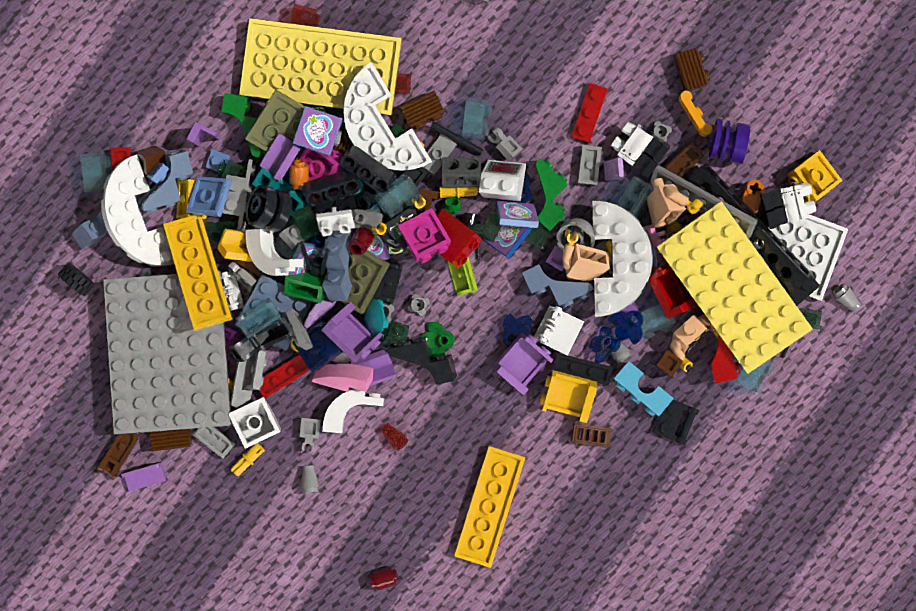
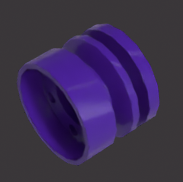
M716 119L709 137V158L715 159L717 151H719L718 160H723L725 153H728L729 162L742 164L748 148L750 125L737 122L734 129L730 130V121L727 120L724 128H722L723 120Z

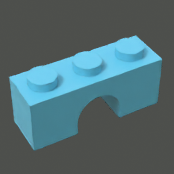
M628 361L614 378L617 382L615 386L622 392L627 390L631 393L630 398L637 404L643 403L646 406L644 410L652 417L655 414L659 417L674 398L660 386L649 394L641 392L638 388V382L644 373Z

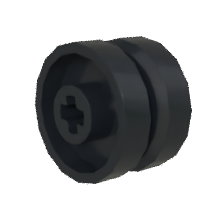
M264 184L258 185L253 190L247 203L246 219L248 224L274 233L280 232L288 222L291 214L292 198L290 194L279 189L275 190Z

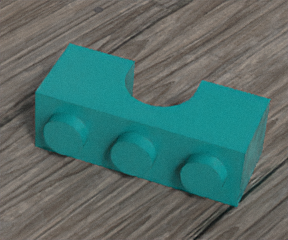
M264 168L260 170L252 183L255 187L264 184L275 190L279 189L289 193L292 198L290 215L294 218L306 217L312 207L307 204L301 190L291 188V184L285 177L281 181L276 180L273 177V173Z

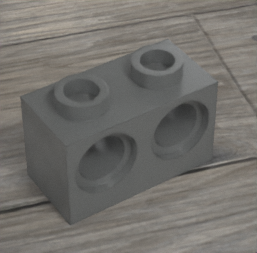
M442 157V187L479 188L481 158Z

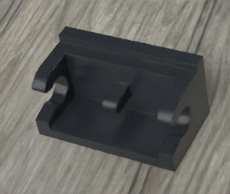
M389 263L390 265L372 298L394 303L403 266Z

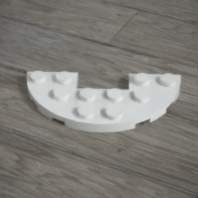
M370 62L355 76L345 97L344 122L352 143L388 169L412 170L431 163L430 157L413 129L395 139L379 113L376 105L392 95L374 65Z
M136 154L116 165V168L108 175L105 181L103 200H101L105 226L114 243L118 247L120 246L131 259L154 267L175 264L163 227L147 232L135 195L146 193L150 189Z
M592 201L595 240L612 239L613 277L594 278L595 317H600L621 311L639 297L650 277L652 248L644 228L629 211L612 203Z

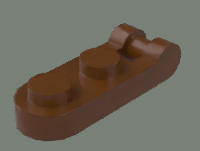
M119 434L97 468V471L109 475L108 478L114 480L137 444L138 434ZM109 462L115 464L113 469L108 466Z

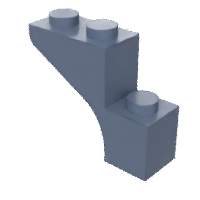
M181 149L164 154L166 166L169 168L166 172L167 176L162 182L156 183L138 201L139 209L150 213L157 211V207H171L176 205L175 202L181 201L175 178L183 180L193 173L188 151Z
M102 211L95 218L82 223L71 234L82 250L97 243L108 233Z
M340 230L332 231L321 254L323 258L326 248H329L326 262L328 272L322 286L330 301H347L352 289L348 273L349 241L351 240L352 230L350 233L344 234Z
M540 265L521 273L531 294L535 292L537 296L547 291L545 287L549 286L557 305H562L563 308L573 304V299L580 297L582 300L590 296V291L594 290L590 283L552 280L544 274Z

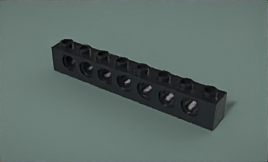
M708 164L701 165L686 180L706 192L708 191L705 189V184L708 183L711 186V191L708 193L717 198H723L727 204L758 220L751 237L748 239L787 292L793 294L813 276L805 265ZM758 239L763 240L764 248L758 245ZM772 253H775L777 255V262L772 260ZM785 267L791 270V276L785 273Z

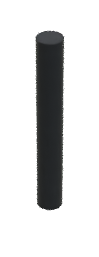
M434 121L432 122L431 129L479 156L483 152V149L442 125Z

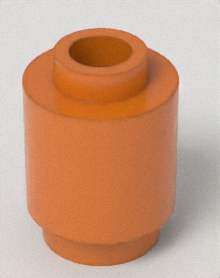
M294 160L289 167V183L291 188L300 190L305 183L309 182V165L304 160Z

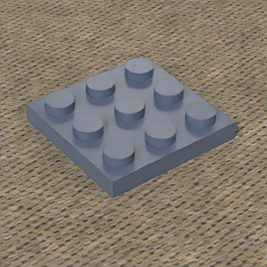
M261 274L235 325L248 332H253L268 319L283 317L288 319L286 312L291 309L300 313L303 319L313 301L284 294V284ZM294 334L274 345L287 350Z

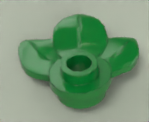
M429 322V332L420 335L421 338H428L433 358L437 354L445 353L455 343L454 335L450 331L445 330L442 324L438 322ZM443 337H446L448 340L446 344L442 342Z

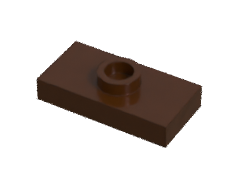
M691 142L664 168L682 178L705 155Z

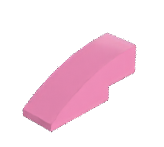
M355 364L323 365L317 369L312 382L346 392L350 388L367 392L373 380V368Z

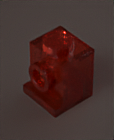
M294 4L290 20L291 24L312 27L319 25L320 15L317 9ZM305 13L309 14V18L306 20L302 18Z

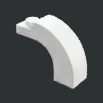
M265 229L245 230L246 245L250 258L262 272L274 276L289 275V271H295V267H303V259L286 260L277 254L273 243V232Z
M357 389L341 394L327 409L322 432L343 433L344 418L351 407L359 404L384 406V398L380 397L381 394L369 393V396H366L365 391Z

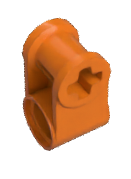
M751 180L745 184L740 198L757 215L761 200L759 190H763L764 186L759 180ZM756 184L755 188H757L758 191L752 193V189H750V186Z

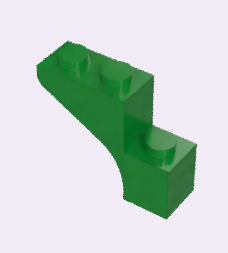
M224 93L221 112L237 118L241 122L246 135L257 119L247 116L251 112L252 103L249 102L248 97ZM248 141L252 155L257 159H262V156L267 152Z
M540 158L535 168L544 194L545 204L542 212L537 217L539 223L550 232L566 215L564 213L565 209L558 202L554 204L552 201L568 184L566 183L567 179L560 172L556 174L552 170L553 165L545 159L543 161Z

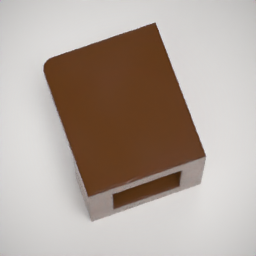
M157 146L135 151L142 170L146 175L150 173L158 162L166 165L165 151Z
M665 349L654 365L672 377L683 360Z

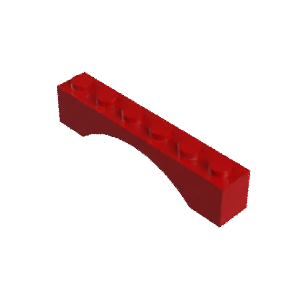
M719 333L717 348L710 362L715 384L738 379L737 374L741 373L739 363L734 362V354Z

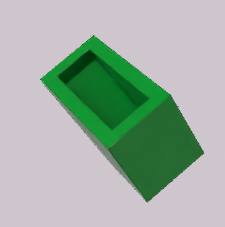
M310 272L288 275L285 278L284 294L321 304L326 296L322 286L326 275L314 277Z

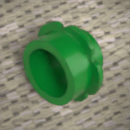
M450 197L445 200L443 208L453 215L461 211L462 205L458 198Z

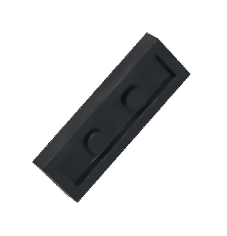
M557 353L553 370L609 386L613 367Z

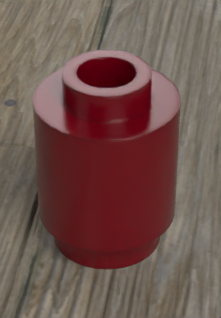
M365 227L358 228L349 241V250L355 255L364 254L374 240L372 231Z
M391 566L374 571L373 574L369 575L373 590H382L395 586L396 581L399 580L396 569L392 570Z

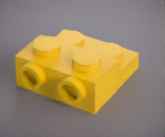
M820 150L787 174L789 184L797 181L799 184L809 183L811 185L812 194L803 196L804 202L818 201L843 181Z

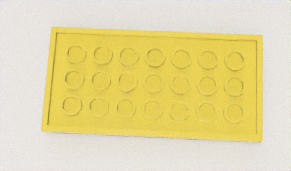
M249 18L239 95L269 99L275 89L301 104L344 109L345 97L353 79L359 71L372 62L392 95L377 104L376 108L380 114L392 115L402 39Z
M722 201L657 246L747 374L813 329Z

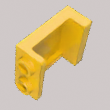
M552 370L551 376L547 375L545 387H548L546 394L542 393L540 404L543 405L542 411L546 412L547 409L562 412L580 417V422L587 423L597 390V382Z

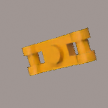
M683 91L678 97L681 106L699 135L702 137L708 136L712 132V126L704 122L702 111L692 103L691 92Z

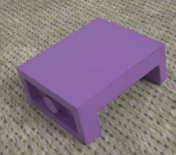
M350 302L326 324L322 331L353 362H356L360 358L364 360L371 353L369 349L374 350L381 343L379 339L383 334L381 333L374 337L351 314L356 306Z
M521 332L493 364L492 368L524 395L529 390L525 386L547 361L551 363L553 359L549 356L551 352L544 346L539 348L536 345L538 341L530 334L526 336Z

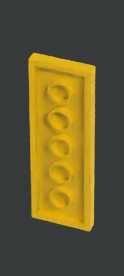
M192 215L163 224L194 331L232 320L202 216Z
M488 446L454 554L455 557L491 568L525 457Z

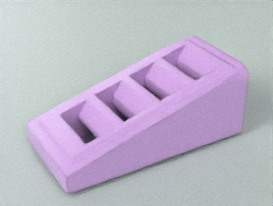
M622 157L604 163L606 181L620 180L624 176Z
M326 295L321 304L316 303L309 313L304 327H310L329 313L336 301H330Z

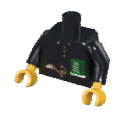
M419 195L420 200L418 202L414 198L411 199L415 208L413 205L406 208L386 223L378 221L380 224L378 229L374 226L372 227V230L378 234L383 244L400 250L407 247V243L401 235L398 225L425 212L424 205L426 201L421 195Z

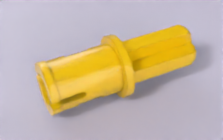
M440 186V198L458 197L460 199L459 197L478 195V188Z
M256 443L245 454H242V457L231 467V471L236 476H239L248 466L254 464L253 462L265 452V449L259 443Z

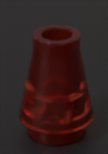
M389 423L381 429V432L392 448L400 451L409 441L406 438L407 435Z

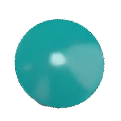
M371 299L365 313H363L365 328L374 337L381 334L383 329L387 328L389 324L384 314V304L381 299Z

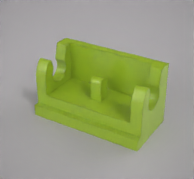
M469 257L467 262L459 269L448 261L457 296L478 291Z

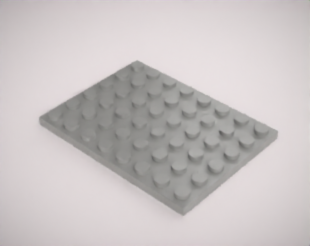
M178 274L104 279L114 434L230 426V398L224 322L194 331Z

